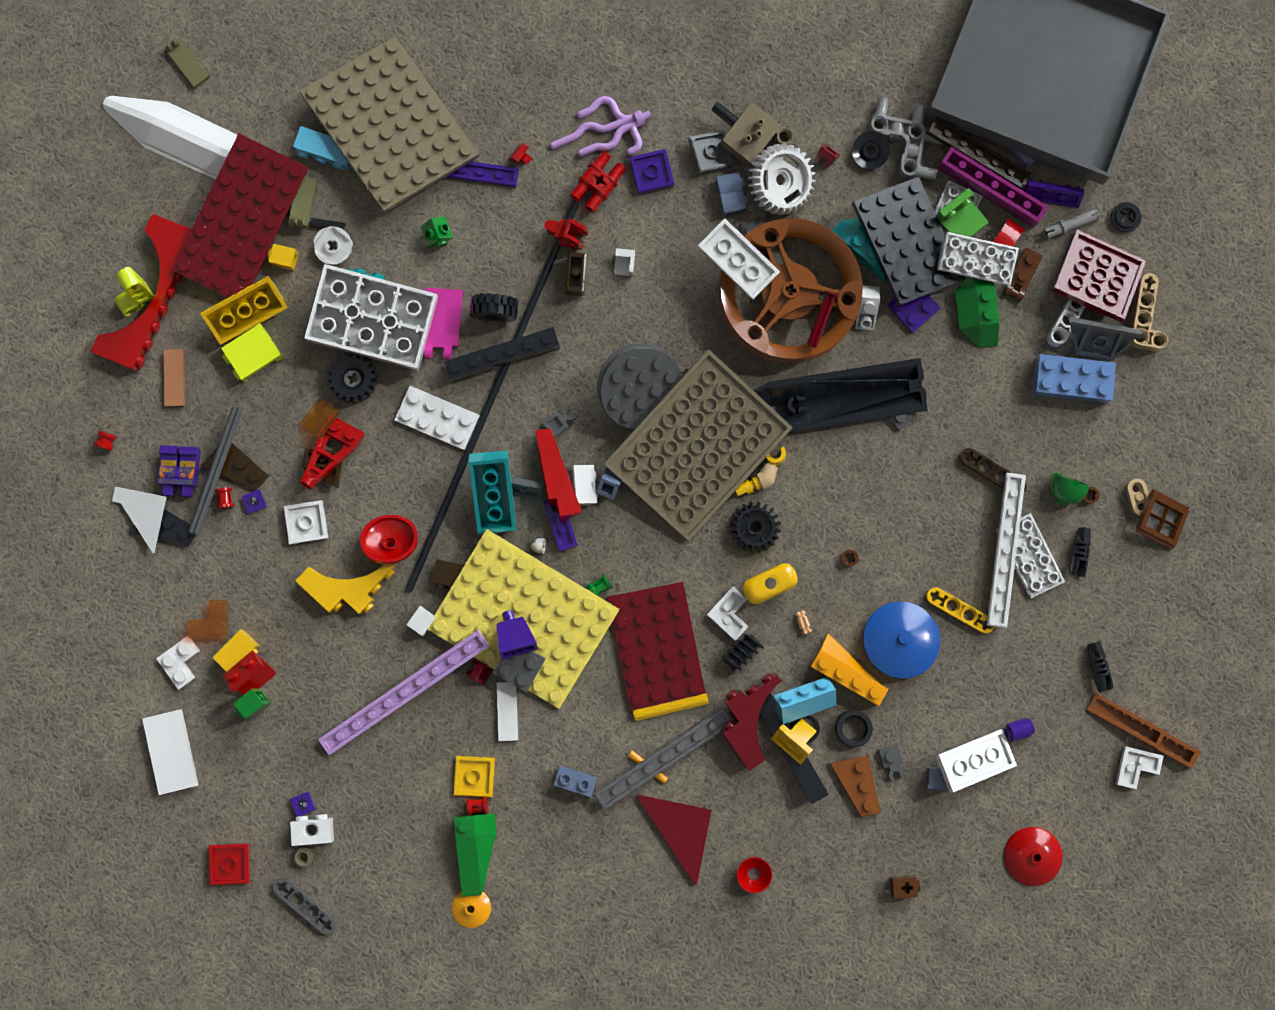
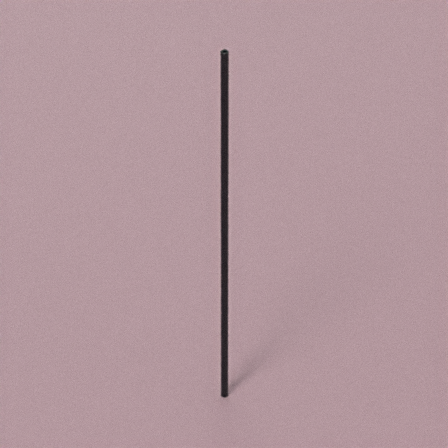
M581 199L578 202L572 201L565 220L574 218ZM557 239L513 339L522 337L561 248ZM511 362L502 364L405 588L409 591H413L468 464L469 454H472Z

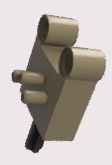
M716 102L711 109L712 112L731 126L719 144L749 169L755 168L752 165V162L757 161L755 156L761 153L772 137L774 145H788L793 140V133L790 129L783 128L753 102L746 107L739 118L719 102ZM779 134L786 136V142L780 140Z

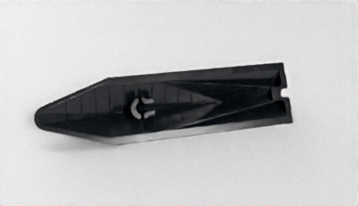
M921 358L770 381L753 390L793 427L789 433L928 411L926 390L922 387L921 381H924Z

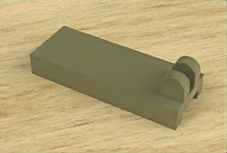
M179 37L177 39L173 38V42L166 43L167 46L164 49L193 87L197 88L210 77Z
M303 180L292 203L288 221L289 227L295 225L308 229L317 188L316 180Z

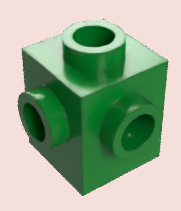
M445 217L430 218L420 226L428 247H444L453 238Z

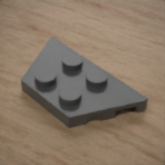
M1074 317L1069 319L1076 355L1113 361L1122 351L1130 347V343L1134 339H1140L1143 335L1142 330Z

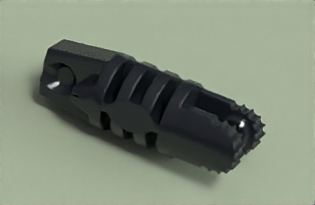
M1078 527L1073 541L1074 546L1072 548L1069 574L1074 575L1078 570L1080 577L1086 576L1087 558L1090 552L1089 546H1091V528Z
M1101 642L1087 644L1089 662L1092 663L1090 666L1092 667V673H1094L1093 678L1097 690L1102 693L1105 690L1113 689L1111 672L1108 671L1110 668L1108 661L1105 660L1107 657Z

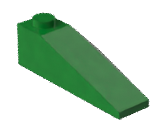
M495 814L454 817L462 897L482 895L497 834Z

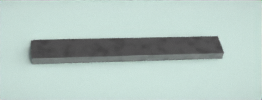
M722 707L593 794L603 809L606 810L721 733L722 726L731 718L724 707Z

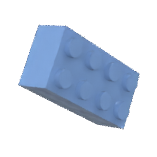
M1039 354L1035 358L1032 395L1107 404L1113 401L1116 363Z

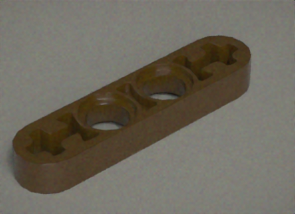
M966 448L960 453L959 459L963 465L1004 489V482H998L996 474L998 472H1003L1004 474L1011 473L1010 471L972 448ZM969 452H971V457L973 459L977 460L978 457L981 459L976 463V466L974 467L973 464L975 462L972 460L966 461V456H964V453L968 454ZM981 462L989 464L990 469L988 472L980 470ZM1025 483V487H1024V493L1026 492V489H1027L1026 483Z

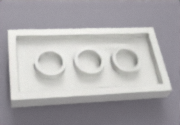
M726 219L698 245V248L752 300L780 273Z
M409 386L395 421L465 450L480 415Z
M1003 729L936 755L950 793L1017 766Z

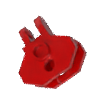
M549 219L544 225L547 232L555 236L559 245L575 250L583 249L580 240L576 239L577 236L586 237L589 234L585 226L573 219H561L560 222Z

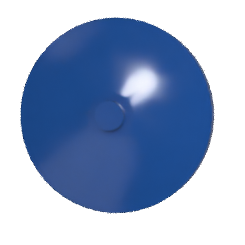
M892 602L880 607L869 617L863 630L862 643L868 661L877 671L891 678L909 679L924 673L934 663L940 649V634L935 621L923 608L909 602Z

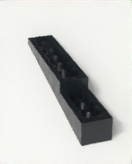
M770 693L762 705L760 715L773 736L783 723L775 711V701ZM788 723L784 724L789 730H791ZM778 746L811 804L829 795L808 757L800 765Z

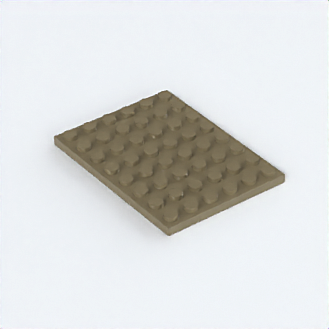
M396 37L391 38L300 90V95L383 213H386L479 157L477 150Z
M708 349L611 454L604 464L689 541L793 427Z

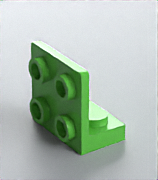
M969 188L942 208L936 215L947 232L971 237L988 224V220L970 200L974 193Z

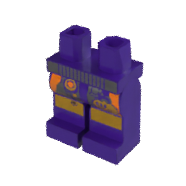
M160 445L159 453L161 456L158 484L161 485L162 495L174 497L175 487H181L180 496L192 498L194 488H197L201 450L197 447Z

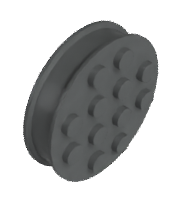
M647 343L630 344L611 354L601 367L597 379L598 398L605 411L616 423L629 429H635L682 378V373L676 362L661 348Z

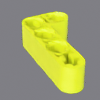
M126 267L115 275L124 292L119 294L114 301L124 317L130 316V313L135 310L137 312L145 307L147 302L153 300L154 294L146 282L131 267Z

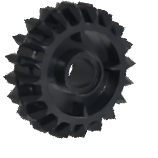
M751 501L749 502V508L745 504L742 505L743 512L739 508L736 509L739 516L732 515L731 518L736 520V522H730L729 525L735 526V529H731L729 532L736 533L732 540L734 541L738 538L740 541L736 546L739 547L743 543V551H746L749 546L750 553L754 552V547H757V552L761 553V546L767 551L769 549L767 543L774 546L775 543L771 539H779L774 533L781 532V529L775 528V526L781 525V522L774 521L779 516L778 514L771 515L774 511L773 508L766 511L768 504H764L763 508H760L761 503L758 501L756 507H754ZM753 522L758 523L760 531H751L750 524Z

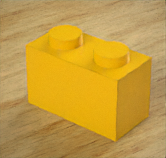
M239 630L212 658L227 672L252 650L258 654L259 651L257 649L260 646L244 630Z

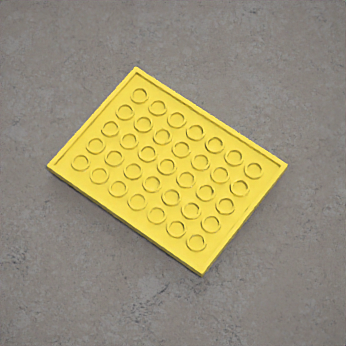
M486 529L434 615L435 619L428 630L455 646L479 629L490 646L475 655L474 658L495 670L501 659L497 624L504 622L502 613L512 610L515 618L524 617L536 640L537 650L535 652L546 657L528 690L560 709L620 609Z

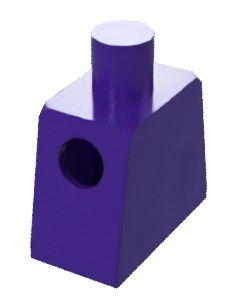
M512 610L503 612L504 622L497 624L501 660L537 650L536 640L524 617L515 618Z

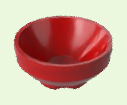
M749 857L739 865L737 880L745 891L760 893L771 884L772 869L764 859ZM751 868H757L760 872L759 877L755 880L750 879L748 876V871Z

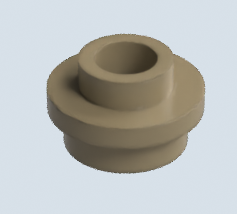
M302 847L294 853V862L299 867H307L313 862L314 855L309 848ZM301 854L307 855L306 861L301 860Z

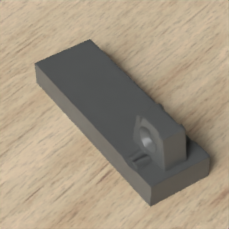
M511 477L513 495L538 500L542 499L544 483Z

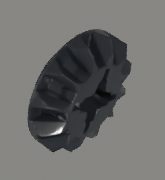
M1120 203L1111 213V223L1115 225L1116 229L1123 232H1131L1141 223V212L1133 203ZM1131 212L1129 214L1130 221L1126 220L1122 223V214L1126 215L1127 213Z

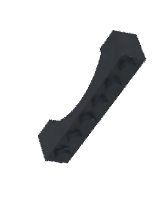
M554 327L459 356L444 361L449 379L453 383L508 362L558 350L560 345Z

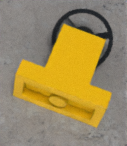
M805 716L797 719L791 730L782 724L771 740L801 765L813 751L806 743L813 742L818 737L820 725L814 717ZM804 718L814 720L818 729L812 728V725L807 723ZM815 733H817V735L813 739L809 740Z

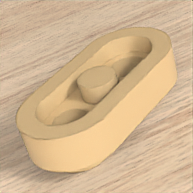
M1133 479L1127 483L1126 493L1131 511L1134 515L1140 517L1142 511L1138 509V504H1142L1144 507L1149 493L1143 480ZM1134 485L1138 487V492L1133 491L1132 487Z

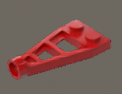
M332 415L320 432L307 469L299 480L300 484L312 490L315 485L355 451L365 437L364 432ZM331 438L343 444V448L335 455L325 451L327 441ZM320 456L330 460V463L323 470L315 467Z

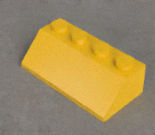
M267 276L200 314L221 345L288 307L274 282Z

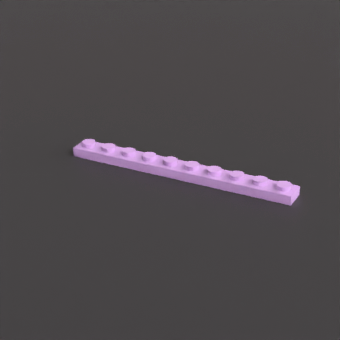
M478 629L318 739L328 755L332 754L489 647V643Z

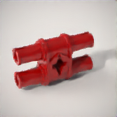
M605 151L600 153L594 163L588 164L587 170L578 178V184L570 194V197L578 202L585 192L590 190L593 196L585 205L586 210L590 213H594L602 201L608 199L612 190L618 186L617 181L626 170L625 166L618 162L610 173L606 174L603 168L611 156ZM597 179L601 181L599 185L595 183Z

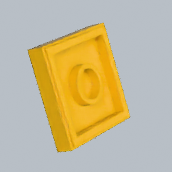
M456 756L453 795L493 797L495 758Z

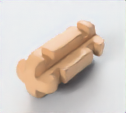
M805 611L795 613V617L797 616L798 618L796 620L799 628L802 629L801 634L810 633L812 630L809 629L810 624L807 616H805Z

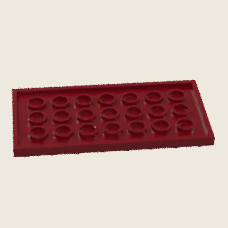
M238 133L172 271L228 298L251 286L268 255V251L285 220L309 168Z

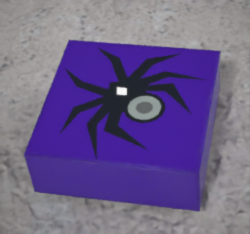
M260 489L242 496L249 515L267 508Z
M309 791L290 799L296 817L316 810Z

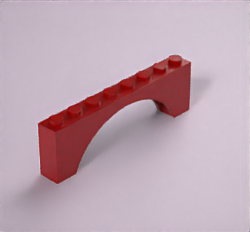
M153 213L144 231L153 241L159 257L160 278L155 296L145 312L133 323L115 332L98 334L90 351L96 356L136 372L144 366L145 353L152 348L153 335L158 333L161 326L159 323L160 319L168 311V301L173 299L176 293L175 285L183 277L172 271V268L191 231L188 227Z

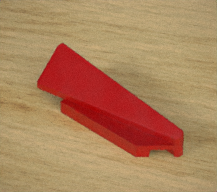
M551 429L535 431L538 443L537 449L548 506L556 504L559 522H564L580 514L582 510Z

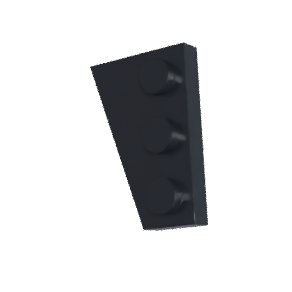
M164 509L158 534L159 540L190 546L196 534L188 531L189 523ZM133 525L129 533L141 535L136 526Z

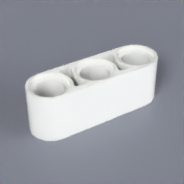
M1067 300L1047 335V342L1050 346L1058 347L1062 345L1071 333L1070 324L1065 325L1062 318H1079L1085 306L1078 303L1079 308L1075 309L1072 307V300ZM1053 334H1059L1061 341H1056Z

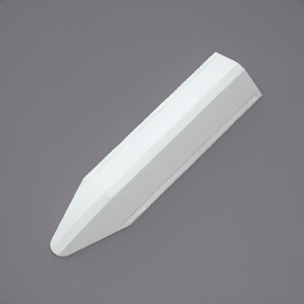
M109 96L103 101L105 111L145 149L214 179L217 178L237 137V134L169 102Z

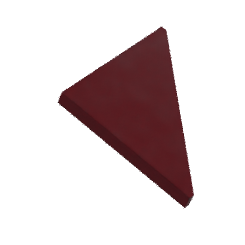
M638 794V799L693 883L697 885L712 809Z

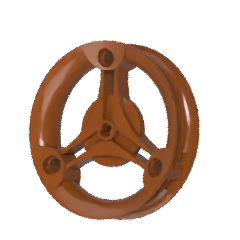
M784 218L773 220L754 228L744 237L757 250L765 251L768 260L780 273L761 292L765 307L753 322L744 321L736 302V284L722 272L719 284V304L727 328L745 349L768 361L786 364L800 363L822 356L843 339L855 322L860 310L863 286L861 272L855 256L837 234L813 221ZM772 235L775 241L770 243L766 241L765 236ZM799 238L807 240L825 250L839 267L844 287L841 290H835L819 285L809 269L800 264L792 263L789 260L782 245L784 239ZM775 248L778 249L783 264L778 266L771 252ZM788 288H792V295H788ZM824 290L838 295L832 306V309L836 310L838 319L821 336L817 348L809 347L807 343L786 346L769 342L767 332L780 319H800L806 316L814 307H821L823 300H818L819 293L824 294ZM842 298H849L851 304L844 305L842 303ZM769 311L775 317L764 329L758 323ZM756 331L759 338H750L749 332Z

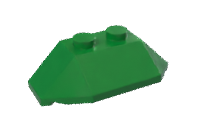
M967 277L955 291L959 330L978 348L998 346L1000 322L995 284Z

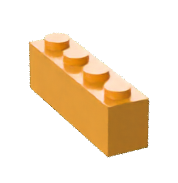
M827 634L809 667L872 704L879 706L888 688L881 685L834 638Z

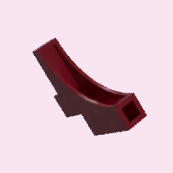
M768 673L763 676L761 682L756 686L755 684L749 686L745 690V694L738 689L736 691L733 689L722 700L735 720L727 721L722 726L723 729L720 732L748 771H751L765 761L758 743L757 724L764 701L770 692L782 682L779 676L774 673Z

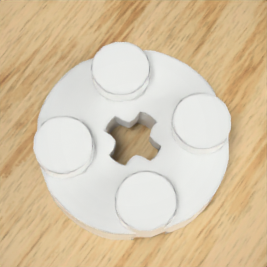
M323 228L314 238L315 254L326 264L337 265L349 258L352 252L353 242L349 234L342 228ZM336 241L337 249H332L331 251L328 243Z

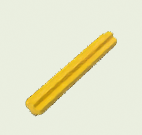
M701 694L633 710V716L635 721L706 705L709 703L707 694Z

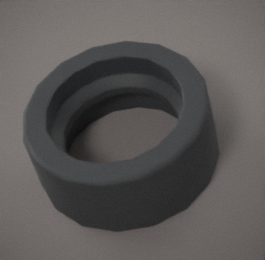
M845 711L836 720V736L846 746H863L872 736V721L861 711ZM857 717L863 721L865 733L860 739L850 740L844 735L842 728L845 720Z

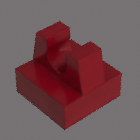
M824 144L818 150L815 161L819 162L821 158H825L826 164L824 168L827 169L839 158L840 154L827 144Z
M473 659L472 663L475 664V667L472 671L467 670L466 673L469 675V678L485 685L493 669L487 664Z

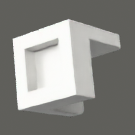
M616 248L615 275L633 276L635 250Z
M419 606L407 623V626L420 635L425 636L435 616L424 607Z

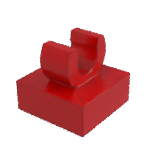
M522 143L512 153L509 160L514 164L521 161L526 165L533 158L526 153L529 147Z

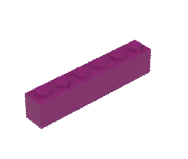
M953 147L950 148L938 167V170L977 194L982 195L985 199L1032 228L1039 223L1048 208L1044 203Z

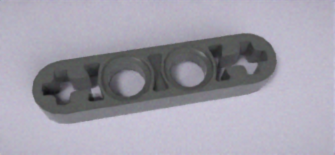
M280 878L275 881L273 885L275 894L323 934H330L336 929L337 922L335 918L287 878ZM285 882L287 890L291 891L293 888L295 891L287 898L285 895L288 893L285 890L281 892L278 890L280 888L278 883L282 884ZM295 894L302 896V904L296 905L293 903L292 898ZM309 907L317 909L318 914L316 917L312 918L308 915L307 910ZM321 914H324L325 916L322 919L325 922L330 920L332 922L330 924L332 929L327 928L325 930L322 921H319L318 924L315 921L320 918Z

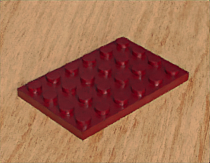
M679 582L608 596L609 603L620 609L613 620V626L630 711L706 694L684 583Z

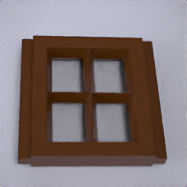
M1152 489L1145 502L1135 532L1173 550L1174 546L1176 547L1188 516L1189 507Z

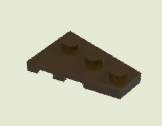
M231 443L220 475L257 490L267 480L269 475L237 446ZM217 448L202 463L201 467L210 470Z

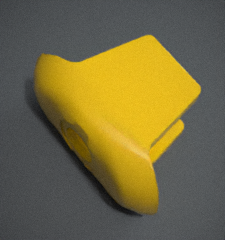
M779 564L746 580L743 585L744 595L751 604L763 603L795 587L797 583L796 571L790 564ZM766 579H775L776 587L768 589L765 586Z

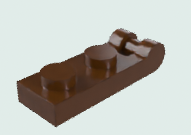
M1026 247L1013 272L1011 285L1006 286L1003 294L1006 296L1010 295L1016 301L1021 302L1043 255ZM1014 284L1021 287L1019 291L1013 289Z

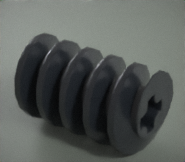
M744 633L745 641L739 638L738 643L740 646L733 644L734 651L728 649V657L725 655L721 656L724 663L735 674V668L740 671L742 670L741 663L748 664L746 658L753 659L752 652L755 654L759 653L757 647L764 648L752 634Z

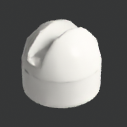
M544 538L534 539L531 549L535 553L544 554L545 547L543 548V545H546V540Z

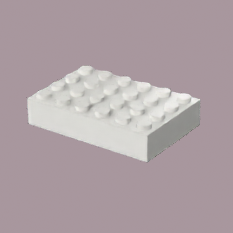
M324 264L304 339L315 344L419 371L438 295Z

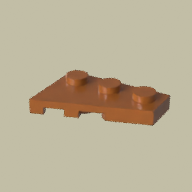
M868 755L830 763L861 817L881 813Z

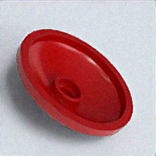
M383 515L373 519L363 528L360 535L362 552L368 559L379 564H395L405 560L414 552L418 544L416 527L409 519L399 515Z
M1022 828L1009 838L1005 846L1004 861L1006 868L1011 876L1022 884L1029 886L1046 884L1058 874L1062 866L1063 853L1056 837L1043 828ZM1035 854L1039 855L1038 861H1034L1033 859Z

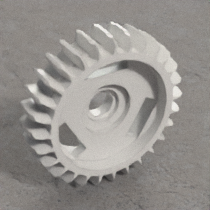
M776 144L767 147V150H762L761 155L755 156L757 161L752 162L755 168L749 169L753 176L748 177V179L752 180V183L748 186L753 187L754 190L750 194H756L754 201H760L758 206H764V211H770L771 214L777 213L778 215L791 214V212H797V208H803V204L808 203L806 197H812L809 191L815 189L811 186V183L816 182V180L812 179V176L816 173L811 172L810 169L814 165H808L810 158L804 159L806 153H800V148L794 149V145ZM784 156L790 158L796 164L797 168L785 162L783 160ZM765 170H766V190H765L764 183H763V175H764V171H765ZM779 174L784 178L782 185L776 182V177ZM797 190L796 196L786 203L784 198Z

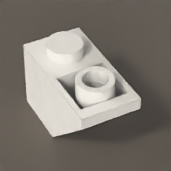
M862 285V302L856 318L855 329L874 331L880 303V287Z

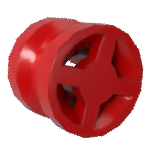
M98 430V439L94 441L93 445L112 451V444L117 439V436Z

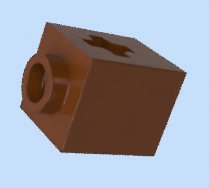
M914 875L890 877L891 895L894 899L918 897L920 881ZM905 882L910 885L906 892L902 889V886H905Z

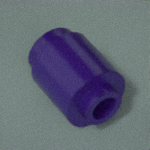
M1023 718L1007 723L1004 733L1008 740L1016 742L1031 737V734L1035 733V728L1031 719L1026 720Z

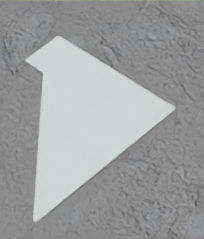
M115 487L112 501L122 504L152 553H155L166 497Z

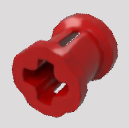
M232 488L215 490L218 498V510L234 508L231 499Z
M487 797L475 800L467 798L468 816H472L474 813L488 814Z

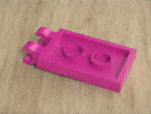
M425 287V291L438 295V301L427 338L424 356L425 358H433L434 347L444 348L443 357L450 360L452 359L453 347H459L463 290Z

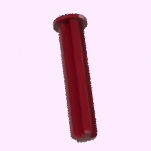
M826 290L823 292L825 296L807 342L809 347L817 348L835 298H838V295Z

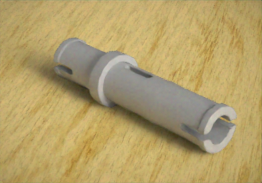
M1093 209L1071 219L1060 220L1055 225L1043 228V235L1047 234L1044 237L1048 240L1060 234L1065 235L1068 231L1091 222L1100 220V215L1095 214L1098 213V210Z

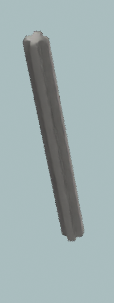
M233 406L231 408L188 529L192 534L198 535L203 525L243 412L239 407Z

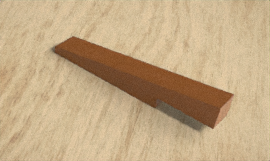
M1095 693L1086 709L1189 769H1192L1201 752Z

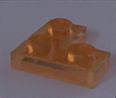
M209 600L208 619H188V639H228L229 600Z

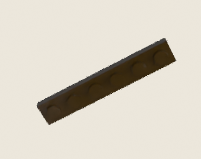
M938 116L933 118L926 132L930 137L949 148L953 147L1021 190L1024 189L1031 175L1030 172Z

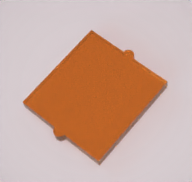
M318 398L300 422V425L307 429L309 434H314L321 439L340 412L332 407L330 402L326 403L321 398Z

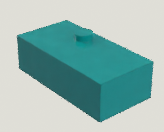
M508 450L469 454L468 463L478 534H484L486 529L493 533L516 531L517 522Z

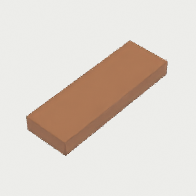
M183 349L164 350L165 407L185 406Z

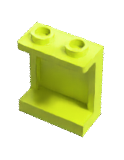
M261 324L256 325L221 348L224 352L222 357L228 365L231 363L234 367L232 372L235 377L244 382H247V378L275 360L278 362L284 358Z

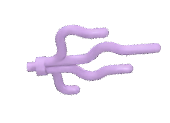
M607 96L599 97L588 108L579 111L577 117L584 118L591 115L600 105L607 104L618 120L607 125H600L595 122L583 123L574 133L551 142L550 148L557 149L579 139L586 130L591 129L606 133L617 129L609 143H595L578 151V156L583 157L595 151L612 150L618 145L621 136L630 131L635 142L633 147L626 150L627 155L631 156L642 148V139L637 127L646 124L645 120L651 118L650 112L642 113L639 110L630 115H624L620 112L612 98Z

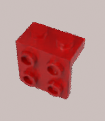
M252 650L223 675V678L232 692L238 690L244 695L251 689H260L276 675V672Z

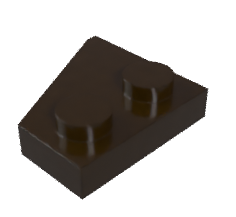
M305 448L302 464L305 470L314 449ZM325 450L326 452L332 455H335L339 452L334 450ZM320 456L315 467L323 470L330 463V460ZM343 462L322 480L339 488Z

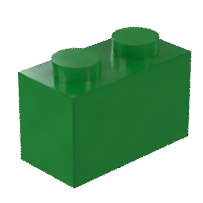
M259 688L249 690L233 704L236 707L234 710L240 718L251 719L268 707L271 702Z

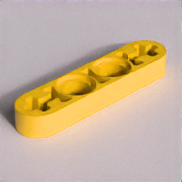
M935 587L927 591L926 600L931 605L981 633H990L994 630L995 626H990V628L983 630V625L979 622L976 623V626L973 624L977 620L978 614L981 616L979 620L983 622L987 620L988 615L940 588ZM937 591L938 597L944 599V595L947 596L942 606L939 605L942 601L938 599L932 601L931 593ZM953 600L956 602L957 608L955 611L947 609L948 601ZM966 610L973 612L974 617L970 621L965 620L963 617Z

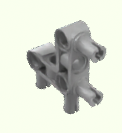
M879 97L876 111L871 117L869 131L880 133L886 139L899 140L903 143L904 150L899 161V175L902 179L909 180L919 177L935 181L937 169L922 167L920 164L923 144L925 142L942 145V143L926 134L928 128L923 123L926 107L915 105L912 121L886 115L889 99ZM874 124H881L883 129H876ZM911 131H917L919 136H913ZM904 167H910L912 169V172H906L904 170Z

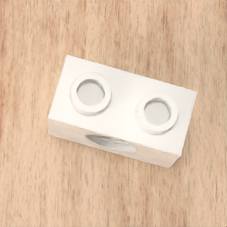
M327 814L315 815L316 819H308V816L296 817L295 821L290 822L292 846L332 843L334 841L333 818H327ZM310 824L315 825L317 828L315 835L308 832Z

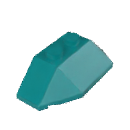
M859 220L840 221L832 231L847 244L859 262L886 284L887 281Z

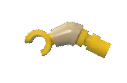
M783 446L780 448L781 456L779 458L773 459L769 453L766 456L767 463H764L760 472L756 474L757 476L753 477L750 482L749 480L744 481L735 490L738 496L744 493L749 495L755 489L757 491L760 489L765 490L775 482L778 470L776 466H780L786 460V450Z

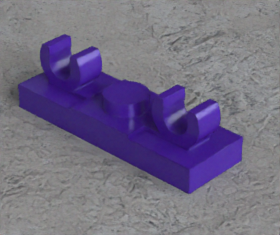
M1032 178L1029 179L1024 191L1040 202L1079 208L1084 197V190L1080 189L1079 186L1071 188L1068 184L1066 186L1046 184L1042 180L1034 182Z

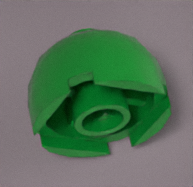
M1057 472L1053 473L1050 481L1052 496L1057 498V503L1067 506L1068 503H1080L1086 497L1090 488L1086 483L1069 477H1063V474Z

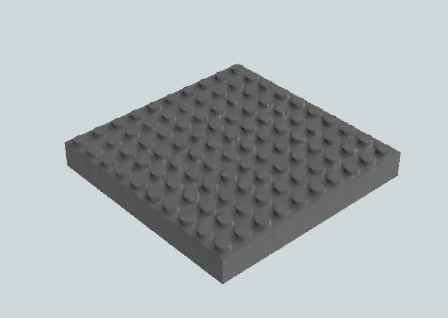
M972 0L927 116L930 118L938 116L958 129L1103 185L1111 175L1170 12L1140 0Z

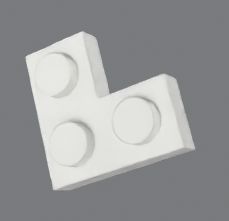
M732 587L707 616L736 641L749 627L734 614L747 598L735 587Z
M187 636L156 658L178 690L195 679L185 662L199 653L200 650L191 637Z
M1123 746L1115 784L1137 789L1140 771L1160 775L1163 755Z

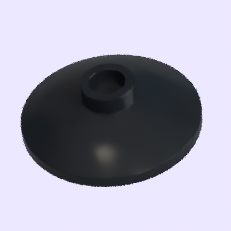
M877 132L861 134L856 138L852 146L854 161L860 167L868 170L877 169L884 165L890 154L887 139ZM870 148L874 150L872 155L867 153V150Z

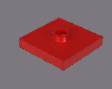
M249 843L209 845V885L250 883Z

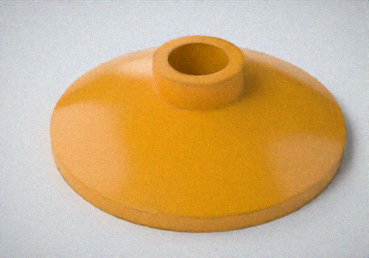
M461 891L453 901L452 913L460 925L466 928H476L483 925L489 918L491 903L484 892L482 895L462 897ZM470 905L475 909L472 913L467 910V907Z

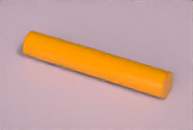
M633 750L628 755L637 764L644 760ZM662 773L655 776L663 784L668 779Z

